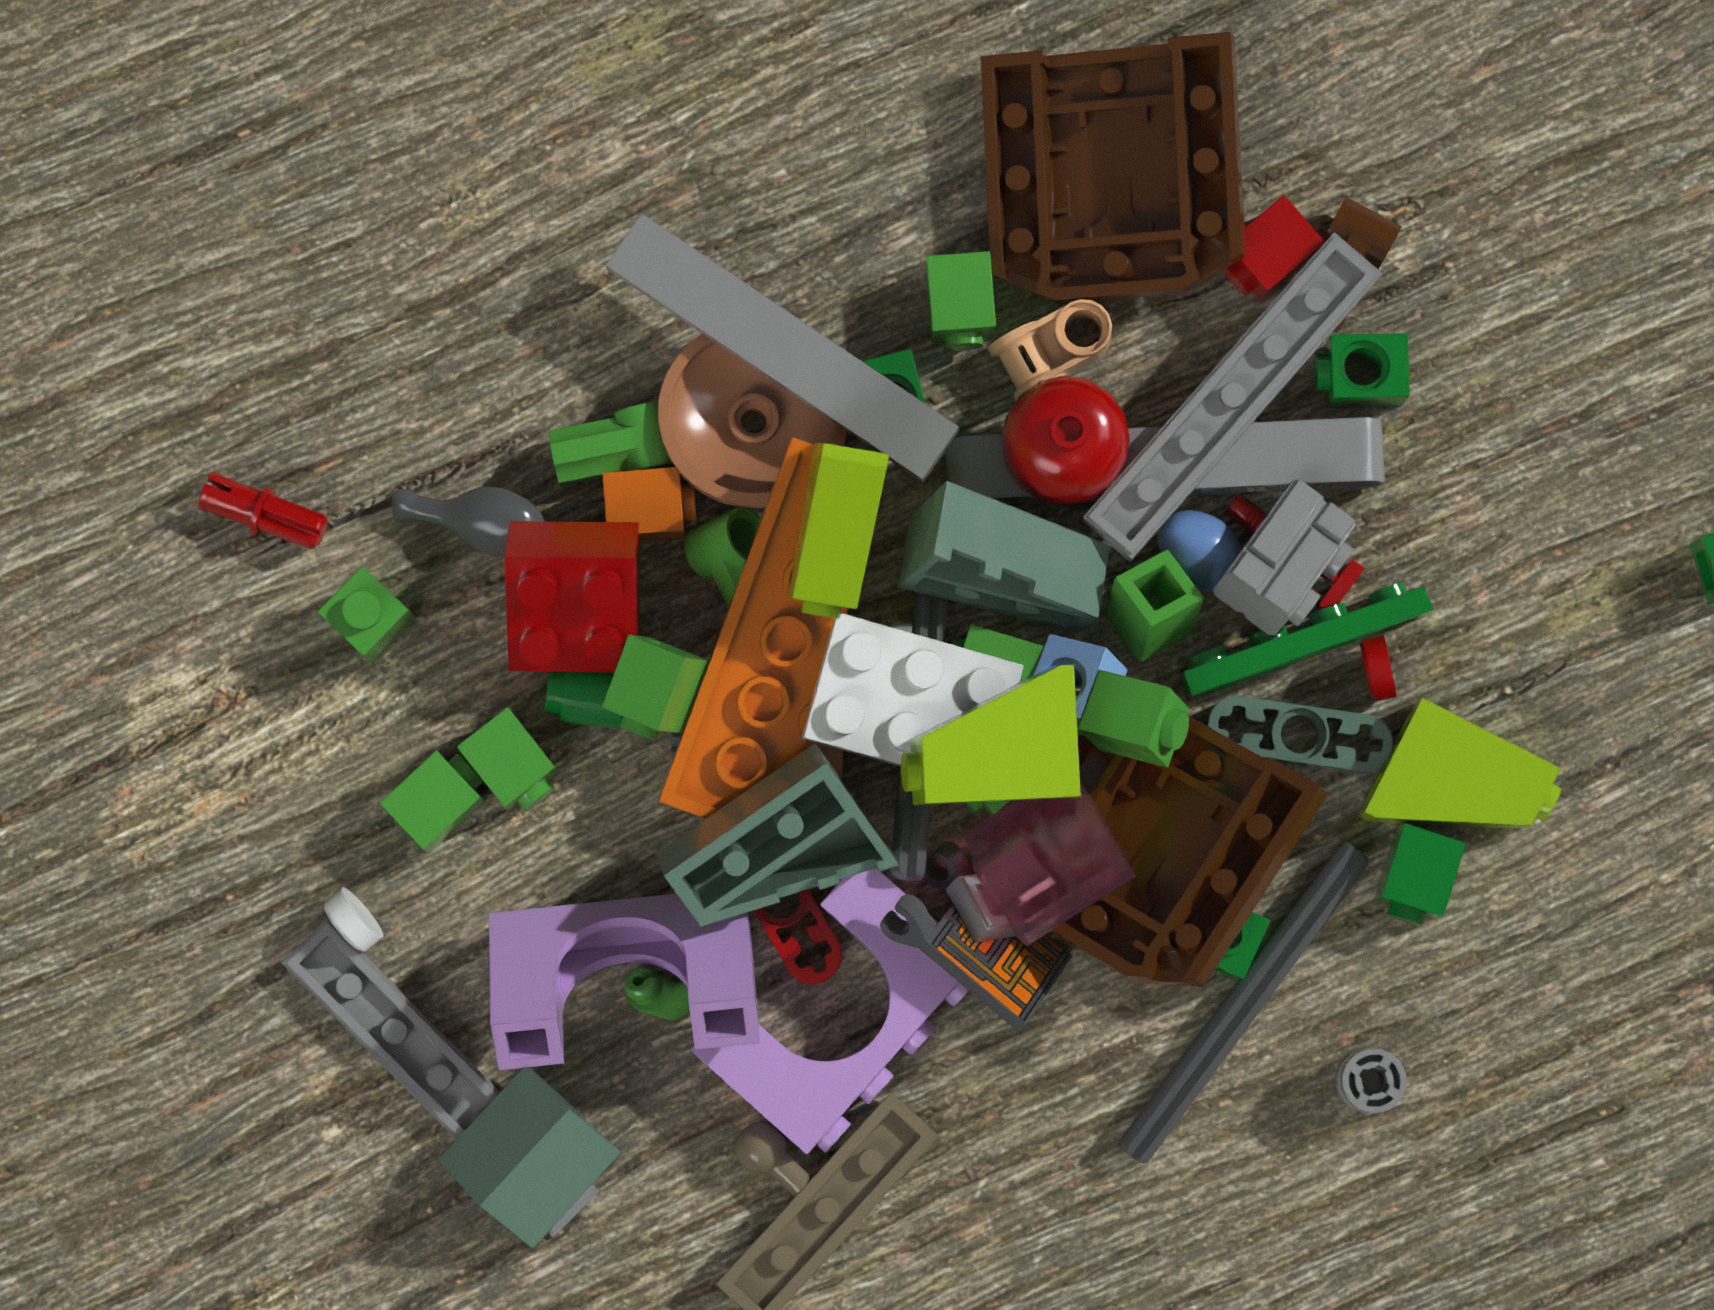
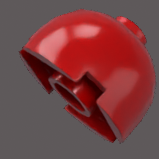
M1064 375L1041 380L1019 395L1006 415L1001 443L1006 469L1022 490L1044 503L1080 504L1092 501L1115 482L1127 461L1130 434L1125 413L1109 391L1090 379Z

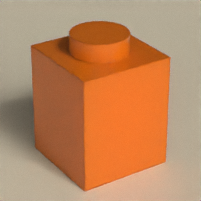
M676 467L602 473L606 522H639V542L685 539V522L697 521L695 488L689 483L682 484V476Z

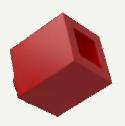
M1283 195L1245 227L1246 257L1223 270V272L1241 294L1247 296L1252 292L1262 303L1298 273L1323 246L1325 241L1287 197Z

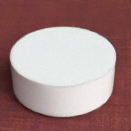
M342 887L324 902V910L331 923L343 938L358 951H367L383 938V932L375 918L348 889Z

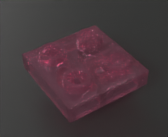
M1081 778V796L1016 800L962 835L974 857L971 863L981 884L993 901L1003 910L1018 939L1027 946L1136 876Z

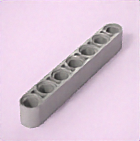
M1366 417L1253 422L1188 497L1238 495V493H1281L1287 489L1294 479L1302 480L1315 491L1362 489L1384 485L1382 421L1378 418ZM1162 427L1128 428L1130 443L1127 461L1119 476ZM1003 434L955 437L946 448V481L1007 505L1045 504L1022 490L1006 469L1001 443ZM1105 492L1097 496L1092 501H1098Z

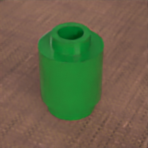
M549 672L545 713L560 716V721L563 723L622 729L620 723L623 716L602 708L615 672Z

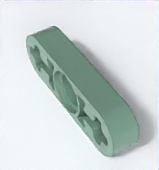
M1232 696L1220 701L1210 711L1206 720V726L1229 738L1228 731L1218 727L1219 719H1227L1233 709L1243 711V721L1259 725L1265 723L1264 711L1275 713L1276 716L1269 729L1271 750L1259 748L1263 738L1261 734L1245 733L1240 737L1238 744L1265 759L1270 757L1279 763L1365 774L1381 767L1388 760L1393 747L1391 732L1382 720L1372 715ZM1293 717H1302L1314 725L1317 732V740L1310 751L1295 753L1285 747L1281 739V729L1286 720ZM1327 720L1338 722L1339 725L1334 733L1335 736L1353 737L1358 733L1360 727L1368 728L1369 739L1379 742V750L1368 753L1365 761L1361 762L1355 760V749L1335 745L1332 748L1334 759L1324 758L1322 754L1329 741Z

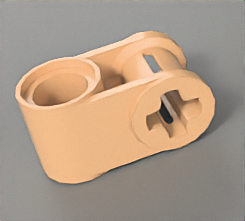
M1080 299L1070 302L1037 321L1029 322L1010 331L994 341L987 349L992 357H999L1017 389L1013 394L1014 399L1017 400L1020 394L1041 380L1064 375L1070 376L1101 359L1110 346L1112 322L1109 313L1102 305L1092 300ZM1079 318L1090 319L1100 328L1101 336L1091 346L1078 347L1072 344L1066 337L1065 330L1068 324ZM1020 352L1025 354L1035 373L1030 372Z

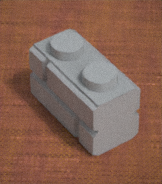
M1294 479L1213 588L1214 595L1235 611L1243 612L1246 619L1268 635L1275 636L1288 620L1298 627L1321 596L1311 589L1319 576L1324 574L1332 580L1354 549L1344 541L1357 525L1355 524V519L1332 502L1326 503L1321 494L1302 480Z

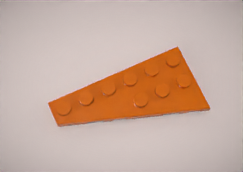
M795 437L790 438L711 653L708 667L658 801L705 819L815 744L814 742L801 739L834 618L802 613L803 600L793 599L788 596L814 444ZM841 607L840 613L847 615L848 608ZM816 743L842 779L843 750Z

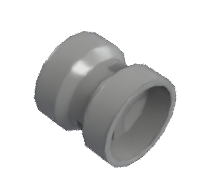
M1360 1049L1348 1054L1339 1063L1335 1073V1089L1340 1100L1350 1109L1361 1113H1382L1394 1108L1402 1099L1407 1087L1406 1072L1402 1063L1392 1053L1382 1049Z

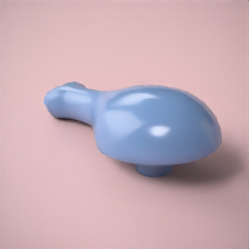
M1186 510L1172 514L1159 529L1158 533L1159 552L1161 553L1168 549L1199 591L1214 592L1213 588L1243 549L1235 533L1223 521L1201 511Z

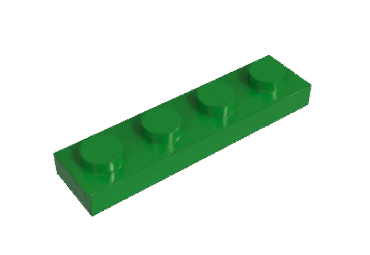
M1399 582L1368 594L1371 605L1348 613L1345 604L1340 603L1309 615L1312 626L1291 634L1287 633L1285 624L1275 636L1268 635L1264 631L1248 637L1251 648L1229 656L1224 645L1188 658L1192 669L1184 671L1178 677L1187 701L1196 699L1423 618L1434 610L1426 588L1423 586L1408 592L1405 583Z

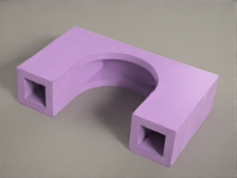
M877 868L843 878L839 882L840 884H837L820 904V908L874 955L885 973L889 987L888 1013L880 1032L868 1046L844 1059L815 1061L803 1058L789 1051L759 1025L760 1043L695 1050L694 1046L690 1050L806 1154L815 1145L826 1153L851 1125L842 1114L859 1096L869 1104L894 1076L885 1068L901 1047L912 1056L934 1031L936 1026L927 1018L945 999L955 1007L969 991L919 948L897 943L889 939L881 931V920L889 911L896 912V903L906 894ZM898 914L901 919L907 921L904 916ZM931 917L935 926L938 922Z
M677 894L489 913L490 1025L498 1069L506 1070L564 1064L563 1007L566 998L571 990L588 975L602 968L622 963H645L659 966L672 972L683 981L688 989L695 1050L760 1043L749 912L700 927Z

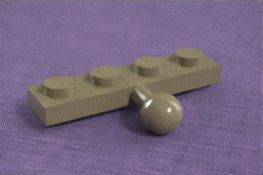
M890 1092L812 1178L786 1154V1139L778 1128L767 1122H756L745 1127L740 1132L735 1145L736 1156L741 1165L753 1173H770L795 1198L716 1285L743 1310H781L939 1135L896 1095Z

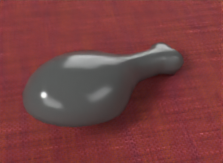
M479 487L448 500L422 497L410 489L396 490L392 495V513L395 520L401 523L417 520L442 526L453 532L471 547L492 556L504 557L510 521L545 522L540 511L527 499L498 487Z

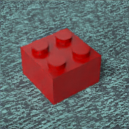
M510 521L504 555L508 671L615 672L628 635L641 636L639 522Z

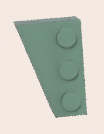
M946 481L910 516L898 587L1079 633L1099 616L1110 545L1091 538V535L1083 530L1062 527Z
M816 743L656 853L663 876L700 927L779 903V898L817 886L821 890L840 884L839 879L875 868L882 871L899 865L886 841Z

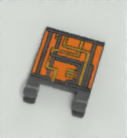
M945 841L935 851V857L943 862L947 868L941 866L936 859L928 858L923 880L934 888L946 891V888L957 877L974 875V872L963 850L957 844ZM912 894L902 896L895 905L896 912L889 911L880 923L881 931L885 936L897 943L919 948L1018 1032L1026 1026L1072 958L1070 953L1034 923L1021 936L975 943L953 902L934 926L923 902ZM898 914L904 916L907 921L901 919Z

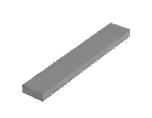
M644 214L640 215L605 265L607 270L875 451L889 454L890 461L921 482H924L959 431V426Z
M1334 232L1085 514L1082 521L1131 562L1374 286L1383 273Z
M329 918L322 922L281 963L456 1140L501 1092L362 951L355 949L343 938ZM592 1184L548 1233L555 1237L600 1190Z

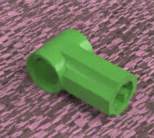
M658 402L644 403L621 409L613 414V418L549 430L550 447L559 485L565 486L603 478L602 473L674 467L665 451L660 436Z
M745 507L732 509L694 526L688 531L684 541L688 563L702 578L714 579L727 608L731 602L761 517L756 512Z

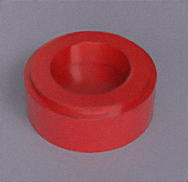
M1384 635L1362 639V643H1359L1370 698L1374 699L1375 702L1396 698V688Z

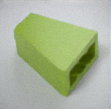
M814 442L788 594L793 599L803 600L802 613L839 619L841 607L857 609L889 454Z
M1059 665L1045 669L910 739V752H903L901 757V780L904 791H912L913 805L1054 799L1081 796L1074 665Z
M1421 698L1413 703L1393 743L1392 752L1388 760L1382 765L1357 817L1367 822L1522 830L1532 826L1536 818L1545 822L1549 817L1562 790L1561 787L1553 784L1561 768Z

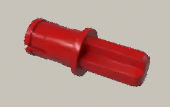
M213 471L208 476V482L212 483V486L205 483L202 488L198 503L199 510L208 511L248 526L250 534L254 536H259L261 532H265L307 549H315L325 535L328 520L324 514L276 497V491L271 487H266L262 491Z

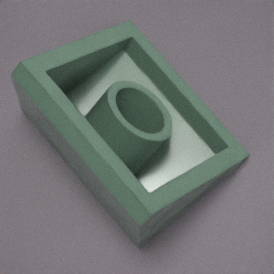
M525 1067L520 1070L438 1161L481 1208L533 1249L620 1155L621 1151L531 1067Z

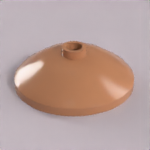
M703 334L692 340L674 359L666 373L659 394L658 424L660 436L665 451L674 467L691 486L704 495L736 507L764 508L766 506L791 437L811 444L818 442L844 446L848 434L846 430ZM757 415L764 420L766 425L758 433H749L744 430L741 423L747 416Z

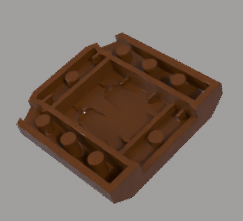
M1231 31L1168 38V44L1048 56L1043 50L981 56L989 244L992 275L996 279L1058 304H1068L1080 299L1104 301L1185 294L1246 257L1235 37Z
M1190 716L1186 739L1179 749L1174 750L1168 768L1101 751L1085 736L1078 735L1081 796L1032 799L994 856V859L1009 878L1017 893L1016 898L1029 918L1134 983L1204 987L1328 794L1320 785L1270 757L1265 759Z

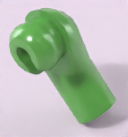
M637 968L627 975L624 981L626 998L628 1003L638 1012L669 1021L677 1020L690 1012L688 989L682 980L676 981L655 974L648 968Z

